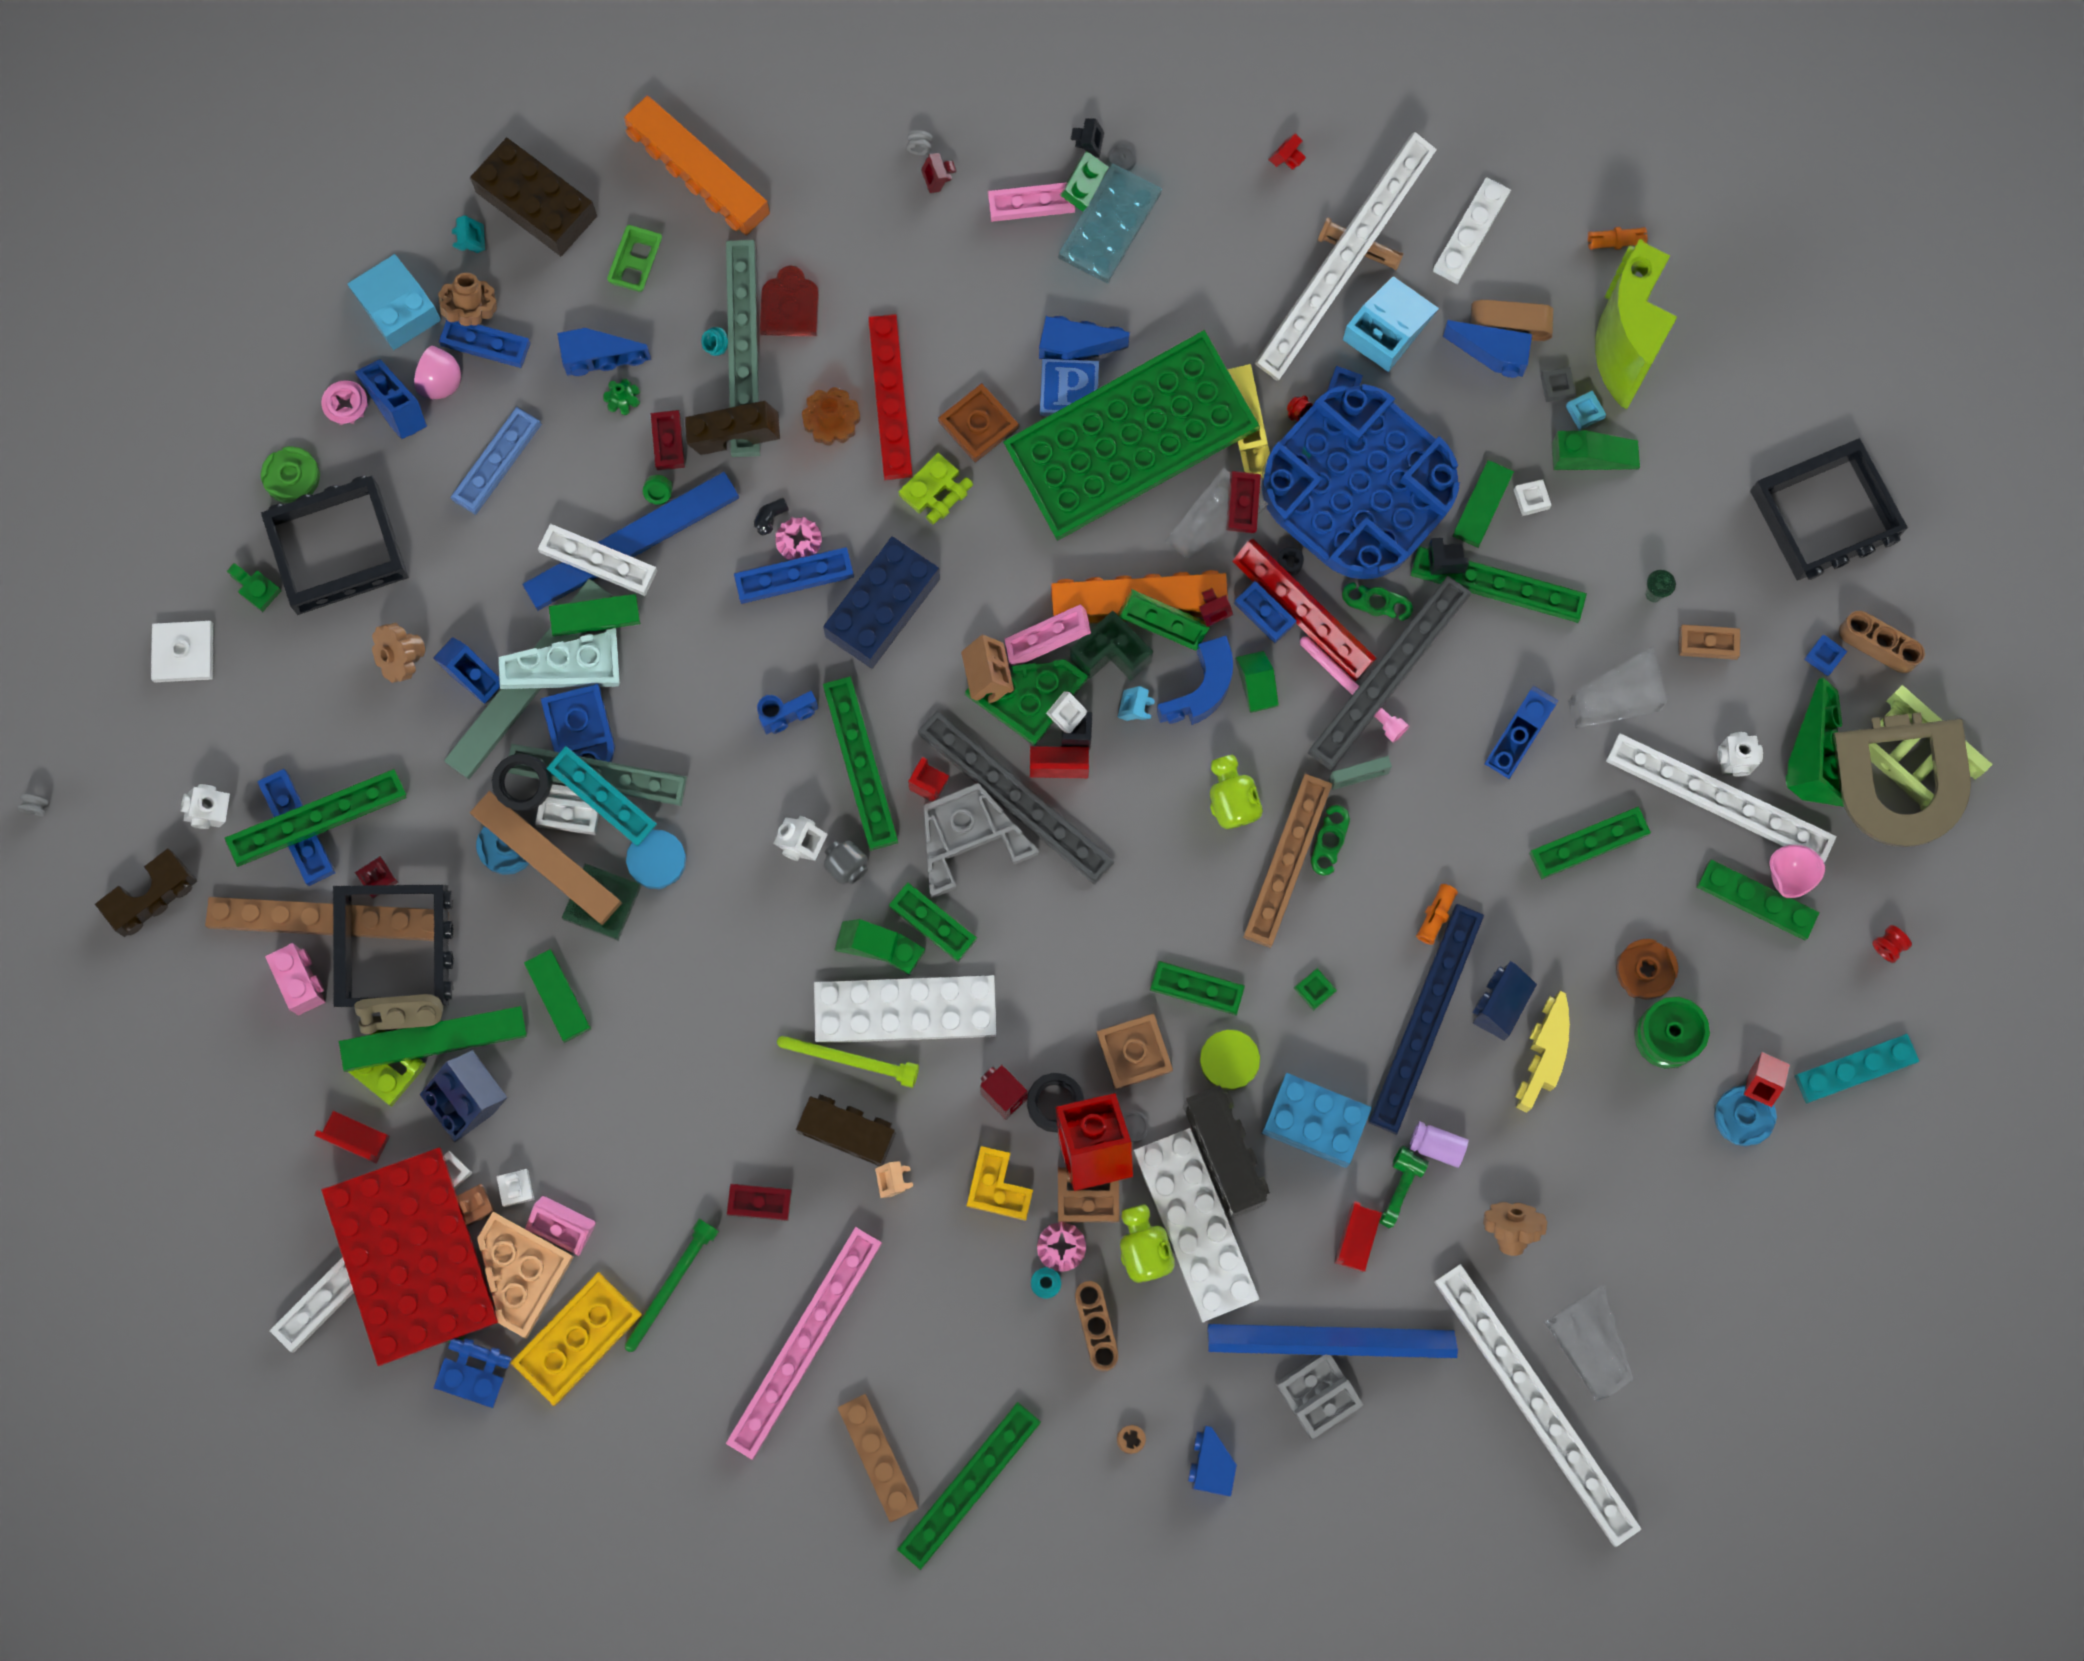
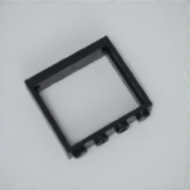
M1860 438L1758 480L1750 490L1797 581L1805 577L1808 580L1817 578L1824 573V569L1831 566L1834 569L1843 567L1850 562V558L1857 555L1859 558H1864L1876 551L1875 548L1883 544L1885 547H1890L1901 541L1900 536L1908 528ZM1850 462L1886 531L1807 564L1771 494Z
M359 476L354 478L351 483L342 486H329L324 489V492L315 495H302L294 502L285 505L275 504L269 507L267 511L261 512L290 607L297 615L409 578L379 485L373 476ZM370 495L391 561L297 592L276 525Z
M448 885L333 886V1007H355V1003L362 999L384 998H352V895L434 894V996L442 1001L443 1006L449 1005V999H452V990H454L453 982L449 981V969H453L454 957L453 952L449 951V939L453 938V922L448 921V909L453 908L452 891H448Z

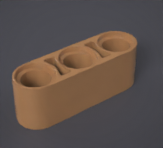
M1477 300L1471 306V324L1532 334L1531 341H1546L1552 338L1554 310L1551 306L1544 304Z
M1854 611L1840 625L1839 635L1843 641L1897 672H1911L1925 657V649L1922 644L1867 612ZM1851 623L1859 625L1861 632L1853 630ZM1876 637L1884 639L1887 647L1881 646L1877 642ZM1902 652L1909 653L1913 661L1906 660Z
M1085 1281L1077 1287L1075 1302L1090 1362L1096 1370L1107 1372L1117 1364L1118 1350L1103 1291L1097 1283ZM1085 1288L1094 1289L1098 1296L1097 1301L1093 1304L1083 1303L1080 1298L1081 1291ZM1093 1318H1099L1105 1324V1331L1100 1335H1094L1088 1330V1322ZM1102 1348L1110 1350L1113 1355L1112 1362L1106 1366L1100 1365L1095 1359L1096 1352Z

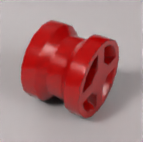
M1894 925L1888 926L1885 929V934L1882 937H1877L1872 942L1877 953L1891 963H1895L1900 958L1902 951H1907L1912 947L1909 937Z

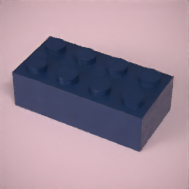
M891 536L824 624L825 637L873 669L939 582V567Z

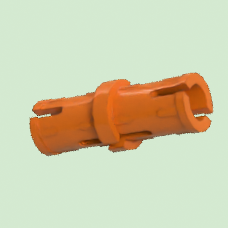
M1614 227L1613 230L1589 231L1588 242H1591V244H1588L1590 250L1614 247V250H1621L1624 246H1636L1639 239L1647 244L1648 235H1644V233H1647L1646 227L1635 229Z
M1440 884L1432 905L1426 908V917L1416 935L1417 939L1429 945L1434 944L1442 924L1446 923L1449 918L1448 911L1455 896L1458 894L1454 887Z

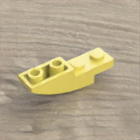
M1251 364L1227 370L1260 426L1258 431L1238 441L1244 472L1261 474L1262 478L1263 468L1270 455L1252 367Z
M1559 991L1554 998L1548 997L1542 1009L1546 1016L1542 1024L1536 1023L1529 1037L1534 1040L1530 1049L1541 1055H1534L1528 1067V1071L1532 1072L1527 1083L1522 1081L1515 1095L1519 1099L1516 1108L1526 1113L1532 1109L1541 1088L1551 1091L1556 1087L1564 1066L1569 1042L1570 1021L1566 993Z

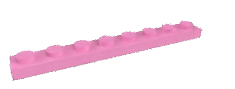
M855 1227L727 1440V1445L754 1460L880 1249L882 1242Z

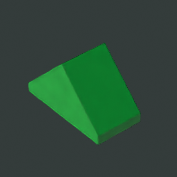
M1259 651L1236 657L1235 660L1250 713L1278 707L1279 702L1274 669L1265 652Z
M861 919L843 921L835 951L891 962L899 934Z

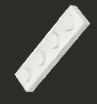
M1487 177L1485 178L1434 266V273L1456 284L1459 283L1507 200L1511 189Z
M553 524L549 525L538 547L539 552L643 596H646L657 573L655 566Z

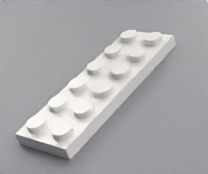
M994 975L814 982L816 1044L996 1037Z
M1188 1128L1133 1150L1201 1322H1206L1260 1300L1191 1129Z

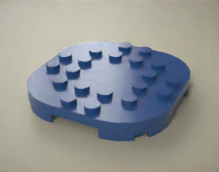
M1366 384L1349 387L1341 385L1321 395L1283 439L1274 446L1263 468L1261 479L1262 496L1274 520L1330 569L1344 576L1356 579L1382 577L1399 568L1452 508L1460 485L1457 474L1458 464L1448 444L1440 436L1435 439L1393 403L1395 397L1391 394ZM1304 446L1305 450L1311 455L1309 459L1301 453Z

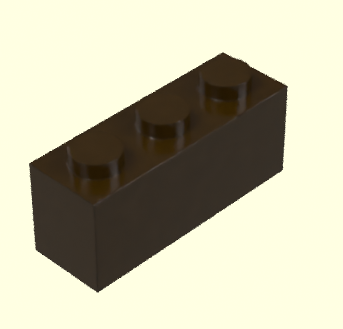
M819 1094L818 1098L809 1097L796 1128L798 1134L877 1166L884 1164L896 1135L895 1130L891 1128L892 1123L875 1117L874 1121L862 1117L863 1111L851 1106H847L846 1110L834 1106L835 1100Z

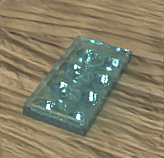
M1112 164L1088 207L1084 210L1060 250L1058 258L1108 284L1160 197L1162 188Z

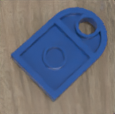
M599 684L540 698L554 752H561L567 746L577 756L583 757L590 754L595 756L597 760L612 762L615 745Z

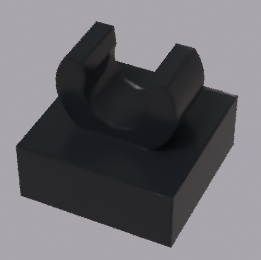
M1085 118L1084 127L1073 128L1070 139L1076 140V148H1084L1085 152H1089L1094 157H1100L1104 131L1096 118Z

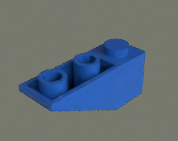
M1046 316L1039 346V359L1084 360L1125 349L1129 345L1130 332H1126L1124 329L1116 326L1109 328L1100 327L1090 321L1079 323L1069 321L1063 316Z
M588 328L557 333L562 363L567 376H583L589 371L594 370L610 371L617 366L626 364L637 366L651 360L647 344Z
M1533 685L1484 764L1510 779L1559 700Z

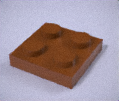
M982 383L938 417V422L975 463L1019 428V423Z

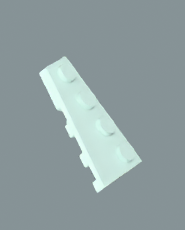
M616 628L608 629L606 632L596 635L581 636L580 639L565 643L563 641L553 643L551 646L541 649L533 648L499 657L500 689L587 687L599 684L600 687H619Z

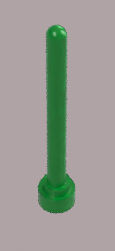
M700 1218L697 1220L692 1228L694 1232L691 1236L694 1238L626 1341V1351L634 1352L702 1246L704 1244L707 1245L710 1240L713 1242L719 1230Z

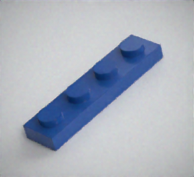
M845 547L734 573L740 602L744 604L854 578L848 550Z
M285 769L257 781L274 817L304 806ZM318 835L288 846L308 886L336 873Z

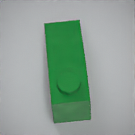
M1580 430L1558 431L1552 442L1553 470H1635L1640 468L1638 440Z

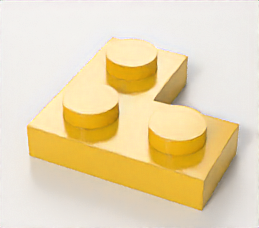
M981 1146L966 1206L1026 1221L1033 1190L1004 1183L1010 1159L1009 1152Z

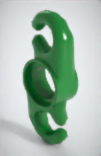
M1349 583L1343 588L1342 598L1351 608L1367 612L1372 616L1387 615L1395 618L1397 614L1394 611V606L1401 603L1405 606L1406 610L1398 616L1399 620H1407L1412 615V603L1403 595L1387 591L1382 587L1370 589L1360 585L1358 589L1361 597L1358 600H1353L1350 598L1349 593L1357 587L1356 583ZM1373 595L1382 596L1386 602L1385 606L1379 609L1372 607L1369 602L1370 597Z
M1332 805L1326 809L1328 815L1334 812L1340 813L1343 820L1341 823L1335 824L1331 821L1330 817L1326 816L1324 818L1323 827L1317 836L1311 856L1312 869L1322 876L1330 875L1334 872L1335 868L1333 866L1321 868L1318 860L1321 857H1327L1331 864L1337 862V855L1344 844L1350 823L1348 810L1340 805ZM1326 833H1334L1338 837L1339 843L1333 848L1326 847L1322 842V836Z

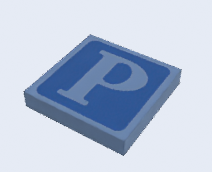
M1042 359L1040 416H1050L1097 390L1099 361Z

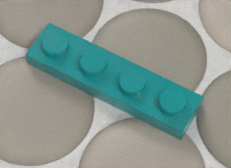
M567 746L546 768L637 847L656 827V822Z
M1907 1033L1799 1073L1794 1077L1805 1103L1808 1104L1920 1061Z

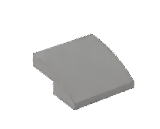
M1316 1355L1275 1382L1289 1407L1312 1440L1364 1406L1349 1380L1344 1377L1332 1355Z

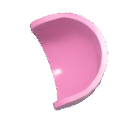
M430 346L420 358L415 373L414 386L417 393L429 399L446 398L454 393L460 385V366L456 359L448 352L436 346Z
M1802 845L1781 847L1770 858L1769 864L1773 884L1778 892L1786 898H1796L1810 892L1819 884L1825 873V864L1814 850Z

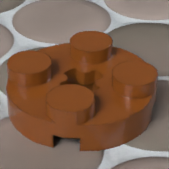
M1640 939L1629 944L1618 956L1616 965L1617 978L1621 986L1629 996L1643 1000L1656 999L1666 994L1674 985L1679 971L1678 962L1672 950L1653 939ZM1642 962H1647L1648 966H1654L1655 970L1651 972V977H1647L1640 972V968L1643 967Z

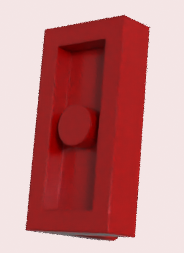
M1030 746V778L1088 779L1089 747Z
M332 1111L323 1131L316 1130L314 1136L375 1164H377L390 1137L336 1111Z
M1354 1201L1350 1207L1334 1263L1365 1272L1382 1212L1360 1206V1202Z

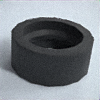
M516 754L503 759L495 768L492 777V788L498 801L507 808L514 810H530L541 805L549 796L552 787L551 773L546 769V764L539 758L528 754ZM516 765L530 766L539 777L537 792L525 800L513 798L505 788L504 780L506 774Z
M1053 1072L1041 1076L1033 1083L1028 1092L1027 1109L1030 1118L1038 1127L1048 1132L1058 1133L1057 1120H1050L1039 1111L1038 1097L1040 1093L1048 1086L1060 1085L1069 1090L1074 1102L1085 1099L1082 1088L1075 1079L1066 1074Z

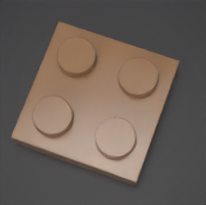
M1154 1013L1097 1031L1096 1034L1115 1090L1173 1072Z

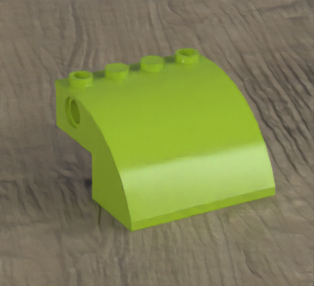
M1639 239L1635 247L1631 245L1628 247L1604 298L1608 299V303L1599 320L1595 336V355L1602 380L1612 397L1625 409H1628L1677 319V316L1648 302L1651 291L1665 268L1670 255L1644 243L1641 239ZM1636 272H1640L1643 277L1635 276Z

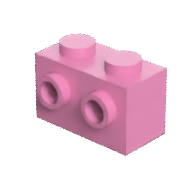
M291 943L265 956L289 1010L299 1016L326 1003L321 993L324 991V987L317 975L313 976L309 967L312 965V961L305 948L300 949L294 943Z

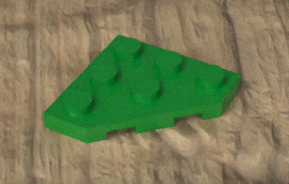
M1065 659L1053 660L1051 663H1030L1012 666L1009 669L1014 690L1011 693H1006L996 702H988L989 695L993 693L986 694L978 701L971 699L969 688L965 691V696L1033 746H1036L1054 723L1046 714L1047 711L1064 691L1070 692L1075 696L1088 680V675Z

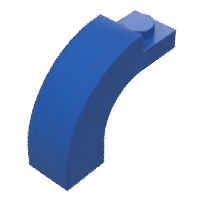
M1227 636L1198 644L1197 655L1203 669L1204 680L1199 688L1191 694L1158 704L1157 715L1160 723L1166 721L1169 724L1177 723L1183 720L1185 715H1188L1191 725H1194L1209 717L1221 705L1228 692L1233 672V656Z

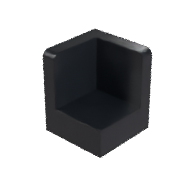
M1443 537L1431 538L1427 547L1430 575L1465 573L1469 560L1464 558L1463 545H1444Z
M1086 712V718H1083L1070 734L1064 733L1062 730L1061 747H1089L1091 750L1092 712Z

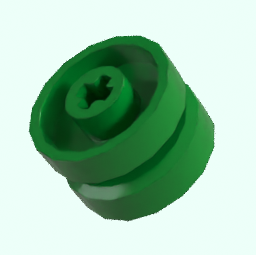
M1666 997L1654 1003L1643 1013L1637 1021L1634 1034L1636 1046L1643 1058L1654 1066L1671 1069L1679 1068L1700 1055L1707 1046L1710 1029L1709 1021L1703 1010L1693 1001L1682 997Z

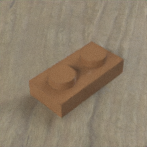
M1682 624L1679 628V656L1737 660L1740 657V629Z

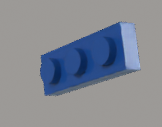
M448 320L445 322L439 339V344L442 347L522 368L531 344L529 338L482 325L462 326L459 321L449 322Z

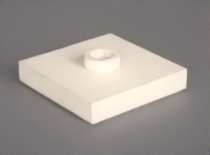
M211 621L152 624L151 680L154 683L213 679V623Z

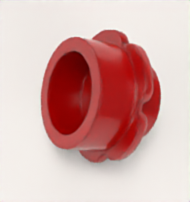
M1307 396L1294 397L1287 406L1288 418L1292 421L1296 420L1298 422L1313 406L1308 401Z

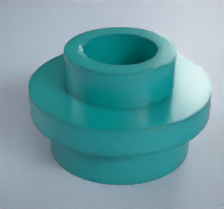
M711 327L703 333L701 344L707 353L713 356H720L727 350L728 337L722 328Z
M1040 1268L1033 1274L1031 1289L1036 1296L1049 1299L1060 1291L1061 1278L1054 1269ZM1044 1277H1048L1052 1281V1285L1048 1289L1042 1288L1040 1285V1281Z

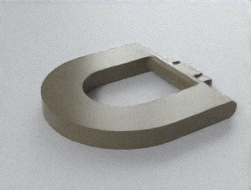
M1913 713V724H1911L1908 714L1884 716V727H1881L1880 717L1871 718L1872 729L1833 733L1842 802L1852 822L1864 834L1886 845L1914 847L1936 840L1954 827L1967 807L1971 789L1962 719L1922 723L1921 713ZM1929 737L1936 784L1932 801L1924 810L1915 814H1899L1889 810L1880 802L1875 792L1869 744Z

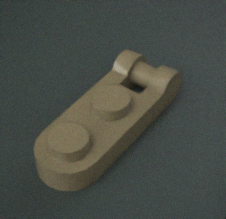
M429 994L362 999L354 1005L356 1014L361 1019L358 1023L362 1034H372L377 1030L432 1026L440 1021L443 1014L442 1001L438 997ZM380 1012L381 1016H373L372 1013Z

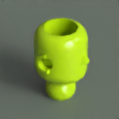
M1233 754L1211 761V770L1217 776L1219 782L1210 788V809L1217 818L1219 825L1224 829H1233L1255 822L1261 818L1263 813L1262 804L1253 778L1248 775L1239 776L1237 771L1238 760Z
M1145 1204L1123 1210L1121 1218L1123 1223L1128 1226L1129 1233L1121 1238L1120 1250L1121 1261L1126 1267L1129 1278L1136 1283L1170 1274L1174 1269L1175 1261L1166 1230L1161 1226H1150V1210Z

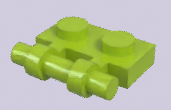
M937 453L898 493L919 514L928 506L932 511L926 516V519L934 525L940 518L944 519L950 513L949 509L958 500L962 501L968 495L967 491L973 486V483L967 477L959 484L955 483L954 480L959 476V471L941 454ZM946 489L950 493L941 502L936 500L935 498Z

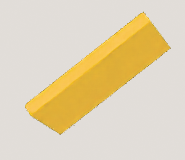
M598 1272L510 1363L553 1406H556L643 1314Z

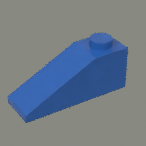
M1447 320L1443 332L1445 339L1494 372L1502 373L1503 376L1509 378L1523 377L1528 366L1532 334Z
M381 359L355 371L358 379L390 427L401 439L414 435L419 430L427 427L418 400Z

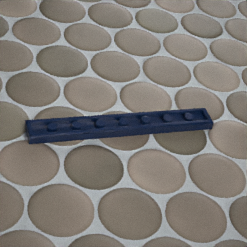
M1459 904L1455 905L1368 1122L1369 1124L1395 1135L1398 1134L1484 914Z

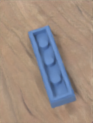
M516 407L450 497L452 501L476 515L541 427L540 420Z

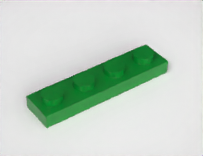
M1638 806L1533 849L1529 854L1542 880L1647 837L1651 834V831Z
M1712 859L1708 862L1696 887L1804 941L1808 939L1820 913L1791 898H1786L1779 892Z

